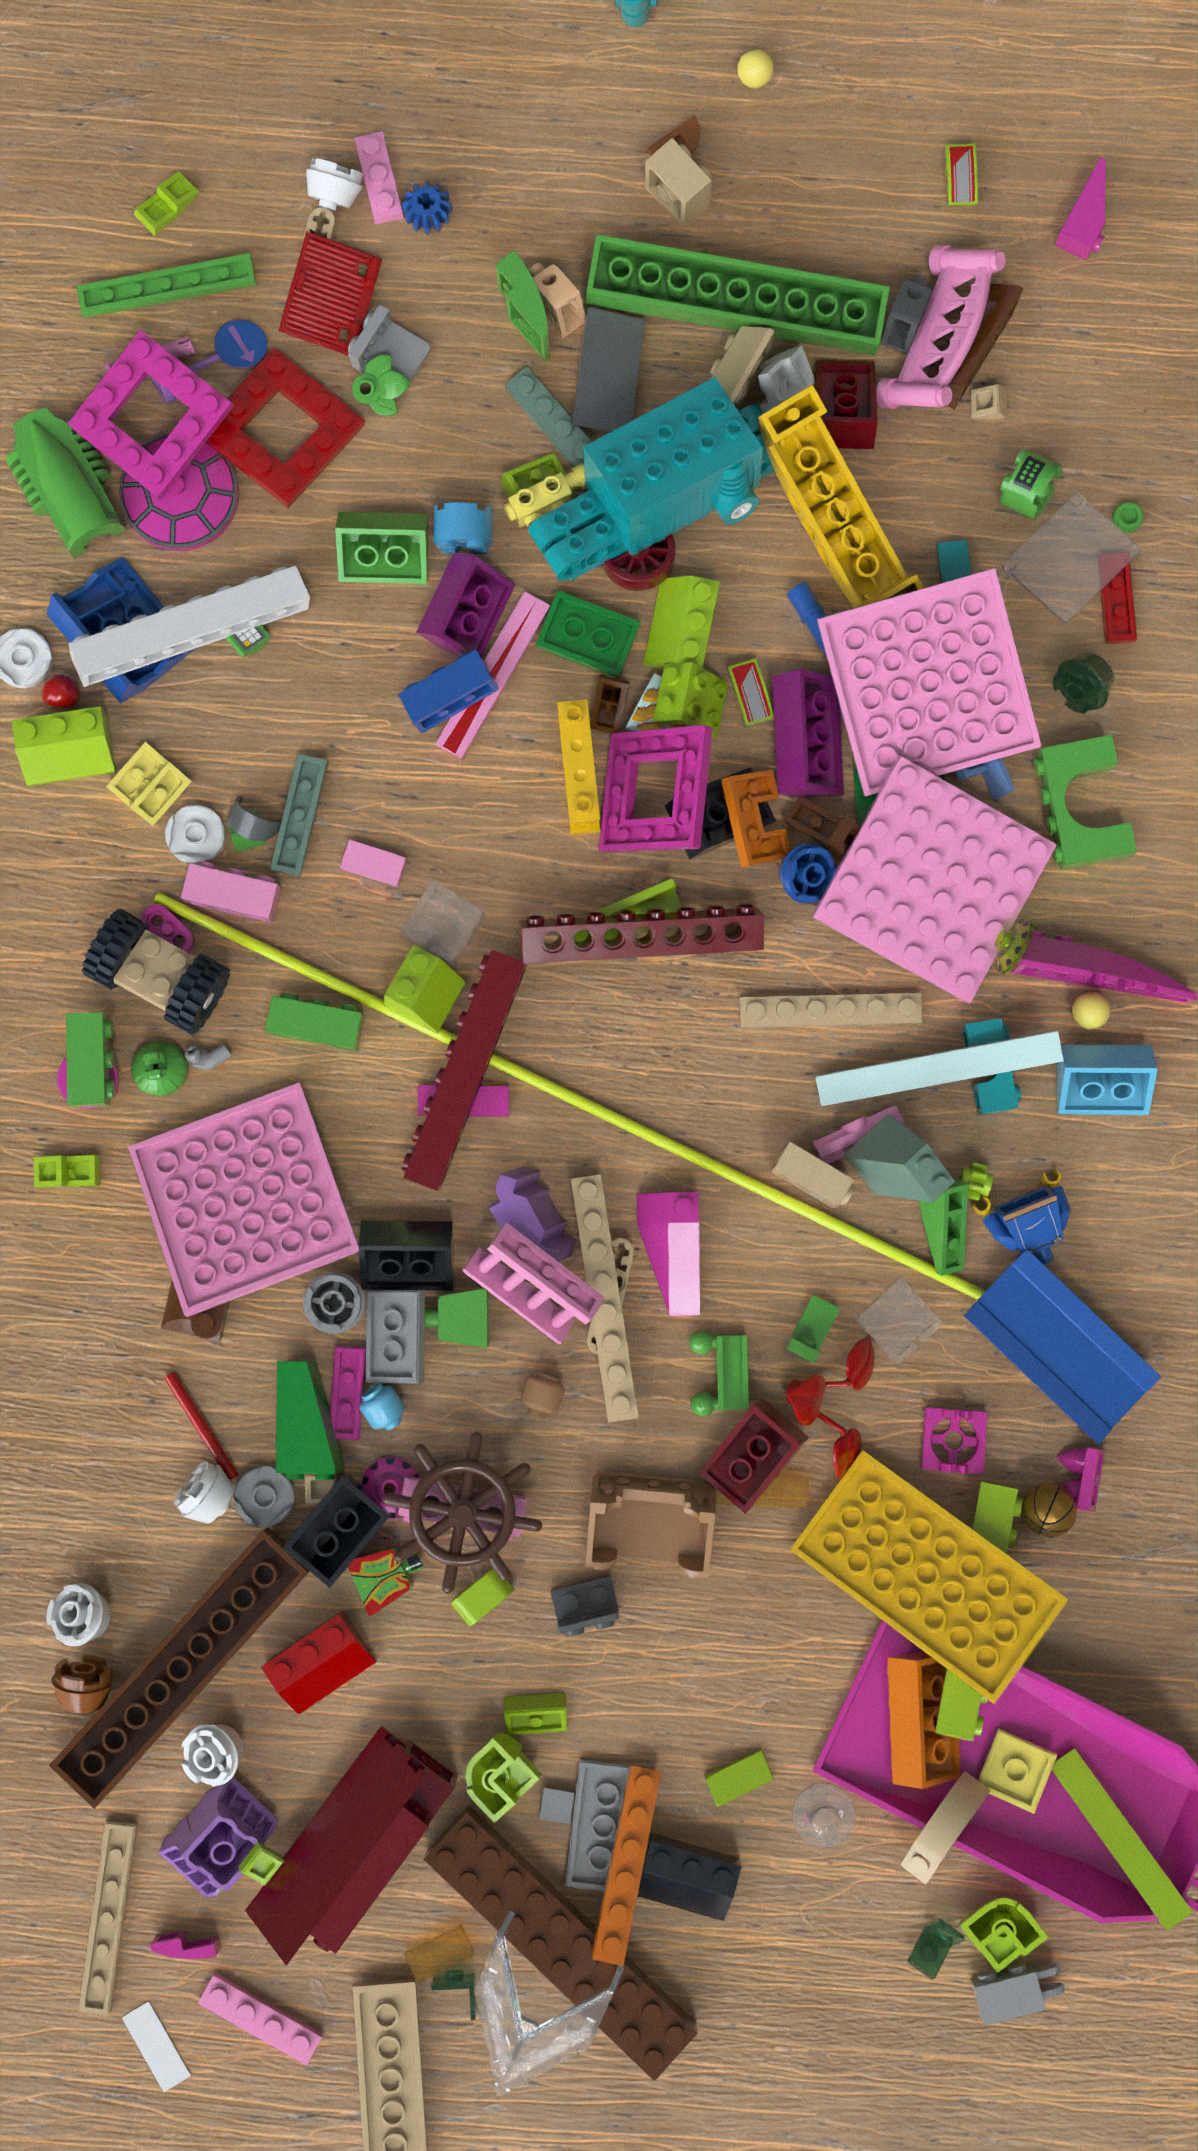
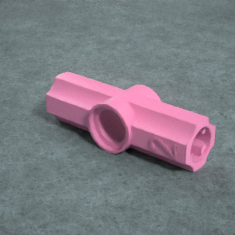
M896 1105L889 1107L868 1118L864 1116L840 1127L841 1130L812 1142L817 1158L827 1164L842 1159L844 1154L887 1114L905 1126L900 1111Z

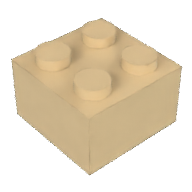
M671 138L645 161V189L683 229L710 207L712 177L704 166H698L693 161L690 151L683 144L678 145Z

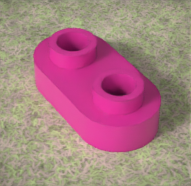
M154 904L148 906L143 911L141 920L149 924V932L175 945L177 937H184V944L178 948L187 953L191 952L195 942L192 932L167 908ZM157 916H162L163 923L160 926H154L153 924Z

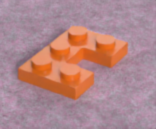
M773 769L721 779L741 868L782 860L791 851L787 830L783 828L764 832L758 803L779 799Z

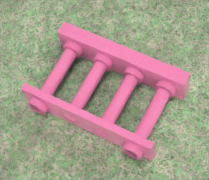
M507 1222L500 1228L487 1248L491 1253L488 1254L478 1247L463 1269L465 1274L558 1345L562 1343L575 1321L573 1317L575 1316L584 1324H587L591 1321L605 1298ZM502 1260L504 1263H506L508 1266L514 1269L515 1272H511L509 1269L503 1266L500 1263V1261ZM527 1279L540 1290L536 1291L534 1288H532L530 1285L524 1282V1280ZM549 1298H552L555 1302H557L559 1305H561L564 1309L561 1310L560 1308H558L555 1304H553V1303H552L551 1301H549L548 1299H549Z

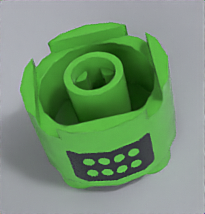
M1021 449L1015 461L1017 468L1013 475L1009 473L1006 475L1000 490L1003 493L999 502L1003 506L1035 521L1037 516L1039 517L1044 511L1055 490L1053 488V478L1059 480L1063 467L1061 464L1038 453Z

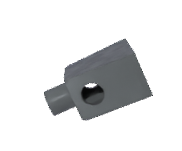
M915 275L911 281H903L889 314L881 345L908 354L931 294V289L928 288L929 282L925 277ZM900 320L907 322L908 324H903L900 322Z

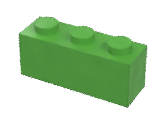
M283 992L280 997L272 996L265 1032L269 1035L358 1051L364 1015L358 1012V1007L348 1004H340V1008L329 1007L328 1001L311 998L310 1003L298 1001V995Z
M103 1012L66 1014L68 1105L74 1108L111 1106V1099L115 1098V1084L113 1080H110V1068H114L115 1059L113 1050H109V1038L114 1036L113 1021L109 1020V1016Z

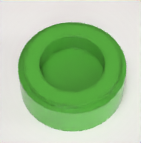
M1121 503L1112 515L1113 526L1121 533H1133L1143 522V511L1136 503Z

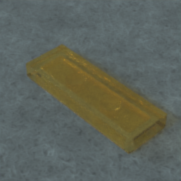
M778 1476L752 1507L808 1509L809 1478ZM716 1489V1505L736 1506Z

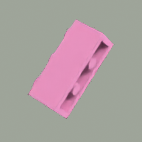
M199 861L198 865L189 863L181 899L185 903L273 923L281 893V888L278 884L274 883V878L257 875V879L246 877V872L234 868H228V871L224 872L216 870L217 865L204 861Z

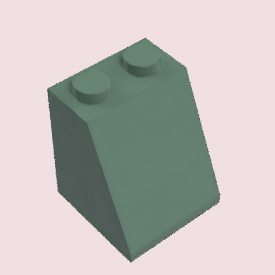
M889 1114L844 1154V1157L875 1195L934 1202L955 1182L929 1145Z

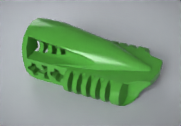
M45 407L28 413L13 424L16 435L15 450L6 456L5 461L9 468L13 470V476L18 479L17 483L22 488L24 496L27 497L33 513L36 516L50 515L73 558H76L87 552L85 546L89 544V540L101 534L107 535L108 533L115 537L125 532L126 529L102 487L110 479L111 474L108 469H105L106 465L101 460L96 447L68 426L69 421L65 423L62 419L56 418Z

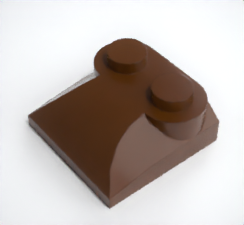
M172 1280L161 1328L204 1339L221 1341L230 1301L186 1317Z

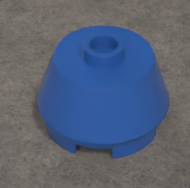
M806 843L794 848L782 858L778 875L786 893L792 899L800 903H814L822 898L838 867L835 866L833 857L827 849L818 844Z

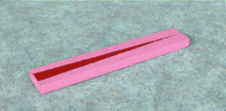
M526 591L523 593L484 660L499 690L452 716L438 738L436 746L463 760L547 616L551 605Z

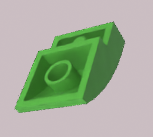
M513 250L495 264L498 290L506 298L508 319L543 360L546 361L550 358L544 304L532 275L521 258Z

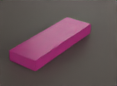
M418 1085V1116H427V1114L423 1113L429 1096H435L438 1089L437 1085ZM480 1086L469 1117H509V1086Z
M335 1346L330 1416L337 1439L360 1440L362 1412L359 1409V1405L364 1391L366 1348Z

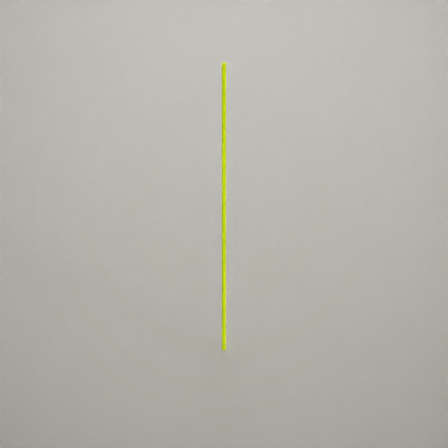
M160 892L154 898L155 904L162 905L169 911L449 1045L451 1039L457 1040L458 1036L442 1028L436 1034L384 1007V1000ZM493 1053L489 1065L970 1297L978 1299L986 1291L951 1273L940 1276L937 1274L934 1265Z

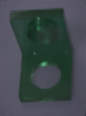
M939 1918L924 1926L907 1962L933 1980L936 1978L950 1948L963 1942L965 1936ZM939 1929H942V1930L948 1932L951 1936H948V1935L944 1934V1933H943L942 1931H940Z
M448 1970L445 1972V1975H434L431 1983L432 1990L469 1988L471 2021L476 2020L477 1995L475 1973L463 1974V1970Z

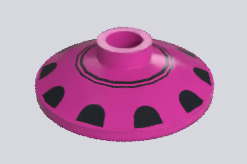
M386 1457L377 1460L367 1468L361 1480V1485L390 1514L388 1519H396L403 1516L398 1515L399 1507L388 1506L383 1503L382 1497L386 1493L385 1485L393 1483L396 1487L394 1494L401 1495L405 1475L420 1478L419 1473L412 1464L397 1457Z

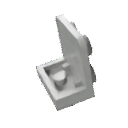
M379 304L375 312L371 311L367 315L363 324L364 329L359 337L355 336L349 344L348 355L351 366L364 374L366 365L371 359L379 355H391V371L403 375L411 383L430 353V345L393 323L390 310Z

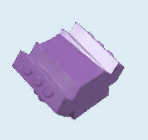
M523 1166L500 1174L495 1189L499 1200L489 1205L500 1228L507 1222L558 1262L571 1257L577 1239L563 1235L567 1221L562 1220L549 1196L550 1189L537 1185L540 1171Z
M232 1777L227 1783L216 1785L214 1790L204 1794L200 1803L191 1813L179 1821L174 1834L164 1838L158 1852L206 1898L216 1896L222 1889L228 1891L243 1875L238 1866L257 1842L264 1844L272 1835L278 1819L242 1784Z

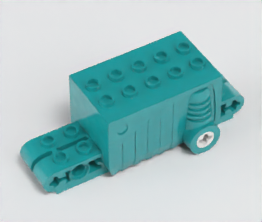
M716 377L583 446L585 486L589 491L539 517L528 528V533L544 555L558 580L571 579L572 581L602 565L606 560L613 559L627 550L630 555L635 556L639 554V551L647 549L657 541L660 542L671 534H675L685 526L688 527L715 510L724 524L727 525L735 524L748 517L759 504V499L754 490L759 486L760 479L775 472L760 431L759 416L763 415V412L756 404L750 405L738 411Z

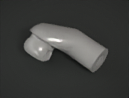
M224 1043L211 1052L199 1049L197 1046H190L185 1051L187 1063L192 1067L203 1070H211L232 1056Z

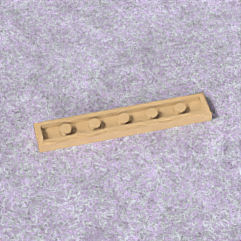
M112 1819L105 1821L78 2012L104 2016L111 2014L138 1823Z

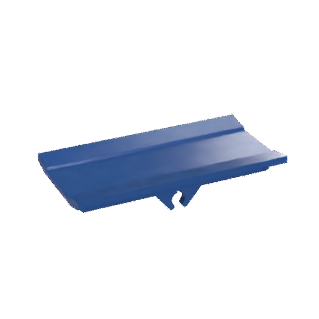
M1025 1249L963 1315L1098 1445L1133 1405L1161 1378L1151 1366L1028 1249Z

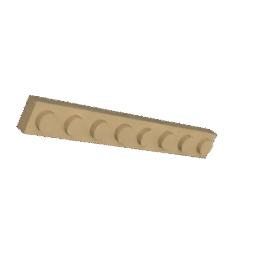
M599 1174L571 1179L586 1281L589 1286L605 1297L592 1320L608 1423L639 1418L602 1177Z

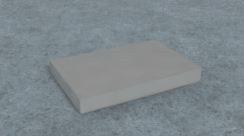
M367 1290L366 1383H424L425 1291Z

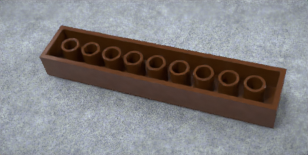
M269 1527L262 1530L49 1765L92 1808L95 1809L309 1574V1570L282 1549L285 1542Z
M469 1805L426 1851L423 1860L654 2082L698 2034L696 2022L627 1956H625L624 1966L591 1959L597 1927Z

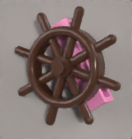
M473 1432L471 1434L466 1458L450 1459L439 1464L435 1462L423 1444H417L414 1447V1453L427 1472L422 1478L405 1475L401 1495L385 1493L382 1497L385 1505L399 1507L398 1515L404 1516L403 1521L410 1523L415 1537L394 1553V1559L397 1562H403L420 1549H423L433 1559L446 1564L442 1590L447 1594L452 1593L455 1589L458 1567L474 1566L487 1560L502 1581L509 1580L511 1572L498 1552L505 1546L508 1540L512 1541L513 1536L520 1537L521 1530L538 1532L542 1529V1522L540 1520L524 1517L527 1503L526 1497L513 1495L510 1486L530 1473V1465L521 1463L502 1476L490 1465L479 1461L483 1439L480 1432ZM464 1472L461 1485L451 1484L446 1475ZM476 1474L487 1479L491 1485L486 1489L473 1488ZM433 1495L436 1496L440 1500V1502L427 1500L425 1498L427 1496ZM494 1506L499 1508L501 1513L488 1511L486 1509L488 1507ZM422 1519L434 1521V1525L426 1530ZM453 1527L449 1550L444 1549L433 1541L447 1530H452ZM483 1530L495 1532L494 1537L489 1541ZM465 1532L471 1535L479 1549L461 1552Z

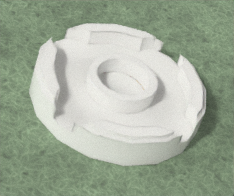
M25 628L19 630L12 629L0 636V678L12 687L28 688L36 686L46 678L52 667L53 656L51 647L42 635L32 629Z
M187 805L170 817L165 829V839L171 853L180 861L198 865L199 861L209 862L218 856L226 841V831L221 818L213 810L202 805Z

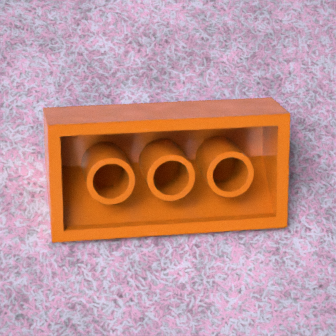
M925 1652L904 1653L887 1657L893 1784L925 1789L959 1779L961 1777L959 1739L936 1734L935 1732L947 1668Z

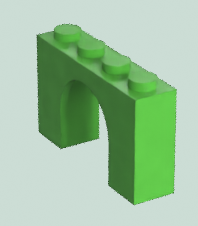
M1112 735L1041 748L1036 754L1037 758H1034L1033 764L1036 775L1041 776L1043 787H1040V798L1043 805L1047 804L1049 816H1046V827L1048 833L1053 834L1054 842L1057 844L1052 855L1054 862L1059 863L1060 870L1133 856L1137 852L1131 822L1103 828L1085 827L1071 817L1065 804L1066 788L1073 779L1111 771L1118 765Z

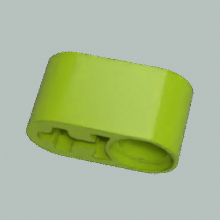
M491 1568L450 1603L467 1625L471 1627L507 1598L515 1589L508 1580L502 1581L494 1569Z

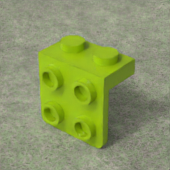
M693 662L664 664L653 721L660 725H707L713 728L712 738H716L721 724V716L727 694V683Z

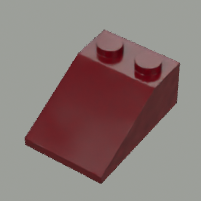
M816 360L815 390L827 410L820 417L837 448L874 449L878 424L875 362Z
M761 1398L749 1408L698 1474L746 1514L810 1437L764 1398Z

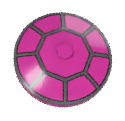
M169 434L156 437L146 442L142 447L154 455ZM205 443L161 500L124 470L120 480L119 495L126 519L141 538L161 549L190 551L213 542L228 528L238 507L239 484L231 462Z

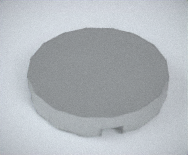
M259 1466L246 1472L237 1482L234 1492V1506L239 1516L249 1525L260 1528L273 1527L283 1522L292 1512L296 1501L295 1487L291 1479H286V1474L276 1473V1468L272 1466Z

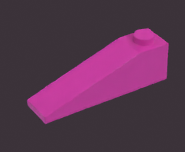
M698 1192L637 1194V1226L669 1316L700 1315Z

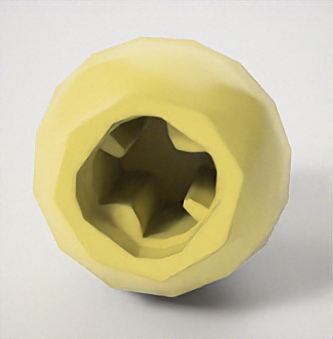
M758 49L742 55L737 64L738 77L744 85L750 88L757 89L765 86L774 73L773 61L769 54Z
M1086 992L1075 999L1072 1006V1016L1080 1027L1088 1030L1099 1029L1107 1023L1111 1007L1103 995L1096 992Z

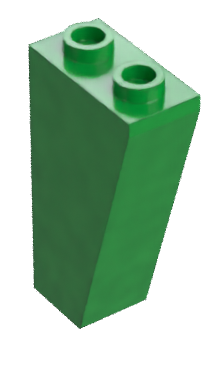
M277 1361L276 1473L286 1474V1479H305V1474H316V1480H333L334 1474L344 1472V1463L332 1425L316 1361Z

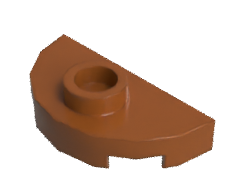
M693 116L649 146L647 153L652 156L673 138L678 145L683 144L692 155L696 151L700 140V125L696 116Z

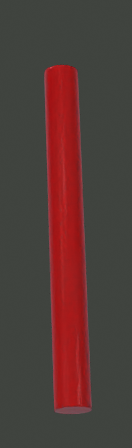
M175 1372L164 1377V1380L228 1479L231 1481L239 1476Z

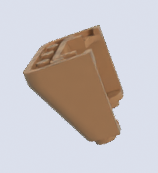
M609 1471L595 1474L592 1481L585 1567L605 1570L616 1563L617 1556L678 1561V1568L685 1576L689 1578H709L716 1515L715 1487L708 1481Z

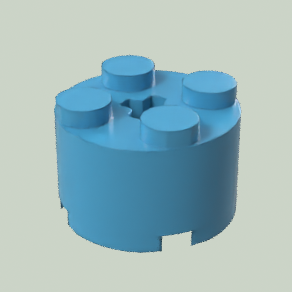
M465 502L444 503V509H440L438 505L434 506L433 544L437 548H441V553H458L459 548L470 549L471 554H488V548L492 547L493 543L492 507L485 505V511L478 510V504Z

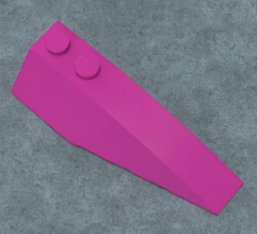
M1028 930L1026 939L1021 938V935L1016 939L1015 948L1017 946L1022 948L1018 955L1014 951L1012 974L1188 1004L1197 1000V993L1172 978L1116 953L1074 943V938L1056 936L1055 939L1045 938L1042 932Z

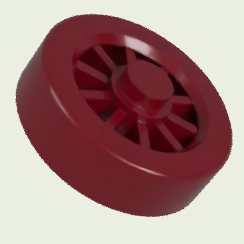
M671 534L660 542L657 541L647 549L639 551V554L635 556L630 555L627 550L618 555L616 559L610 558L602 564L606 575L618 586L633 591L648 590L660 585L668 578L675 564L676 546L674 537ZM629 564L626 572L620 569L625 565ZM647 565L654 571L647 573L645 566ZM635 568H640V575L632 574Z

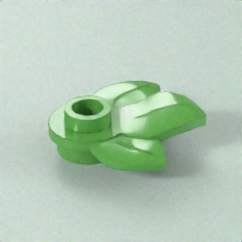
M379 355L371 359L366 365L364 374L358 376L352 384L354 398L361 404L370 405L375 413L382 416H391L398 413L394 399L404 394L410 386V381L406 377L391 371V355ZM368 383L371 385V392L365 395L362 393L361 388L364 384Z

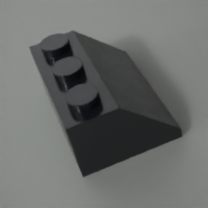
M361 1220L358 1246L360 1249L359 1264L362 1290L453 1291V1221Z
M345 1471L288 1539L282 1549L331 1588L390 1517V1514L365 1487Z
M650 1833L637 1896L724 1921L742 1867L740 1858Z

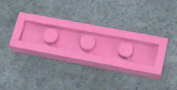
M216 1972L213 1974L198 2002L204 2008L306 2066L323 2037L322 2032Z

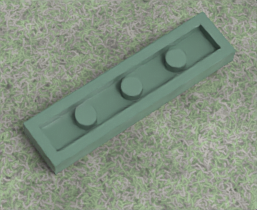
M528 367L524 368L505 384V390L572 468L580 464L584 465L583 446L592 441L578 425L571 424L572 418Z
M302 754L297 756L270 870L273 872L301 878L328 767L327 760Z

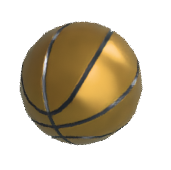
M1042 1483L1033 1487L1024 1497L1022 1515L1025 1524L1033 1533L1044 1538H1055L1067 1533L1074 1525L1077 1507L1073 1496L1066 1488L1055 1483Z

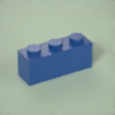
M474 650L460 655L450 665L434 670L431 676L424 680L408 685L405 691L398 695L413 724L421 733H424L496 692L499 688L485 661L478 651Z

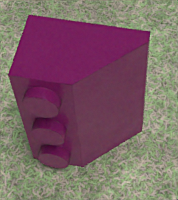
M453 553L416 633L435 646L457 656L477 650L482 657L515 584L476 555Z

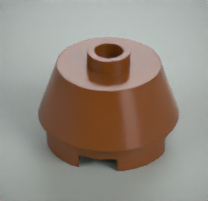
M84 1655L80 1662L68 1663L67 1658L61 1660L56 1664L55 1674L51 1679L61 1708L74 1713H89L101 1709L115 1681L112 1667L108 1668L106 1666L105 1659Z

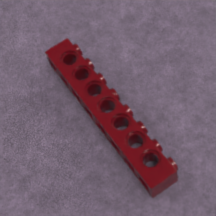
M752 904L737 905V909H725L724 906H708L707 910L695 911V908L681 907L677 909V912L667 913L663 909L647 910V914H635L634 911L623 910L618 911L617 915L605 916V913L602 912L587 913V917L559 914L556 916V919H544V916L532 915L527 916L526 920L518 921L519 957L523 964L764 950V914ZM737 922L735 931L725 933V927L728 923ZM699 924H708L705 933L695 935V929ZM677 925L678 930L675 935L665 936V930L669 926ZM648 927L646 936L643 938L634 937L638 928ZM609 929H618V935L614 939H604V935ZM587 930L588 936L585 940L581 942L574 940V936L578 931ZM549 932L558 933V938L553 943H545L543 941L545 935Z

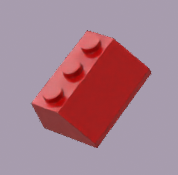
M342 1610L266 1661L261 1666V1669L277 1694L299 1715L377 1661L344 1610Z

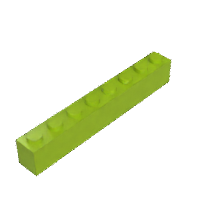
M981 1482L972 1530L1007 1554L1008 1547H1015L1018 1529L1012 1528L1014 1516L1020 1517L1023 1499L1017 1498L1018 1489ZM948 1669L946 1671L935 1732L936 1734L973 1742L974 1735L981 1736L984 1717L978 1716L980 1703L987 1704V1699Z

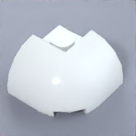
M802 345L781 352L760 365L762 370L758 375L760 388L767 398L759 407L763 413H766L812 384H816Z

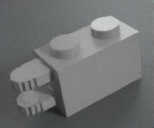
M1017 1962L1007 1967L1008 1970L998 1973L995 1970H985L978 1973L976 1978L971 1979L978 2011L984 2025L1044 2011L1046 2008L1043 1999L1058 1996L1065 1991L1064 1984L1060 1982L1044 1986L1039 1985L1038 1979L1059 1974L1060 1968L1056 1963L1033 1967L1031 1964L1026 1965L1025 1962Z

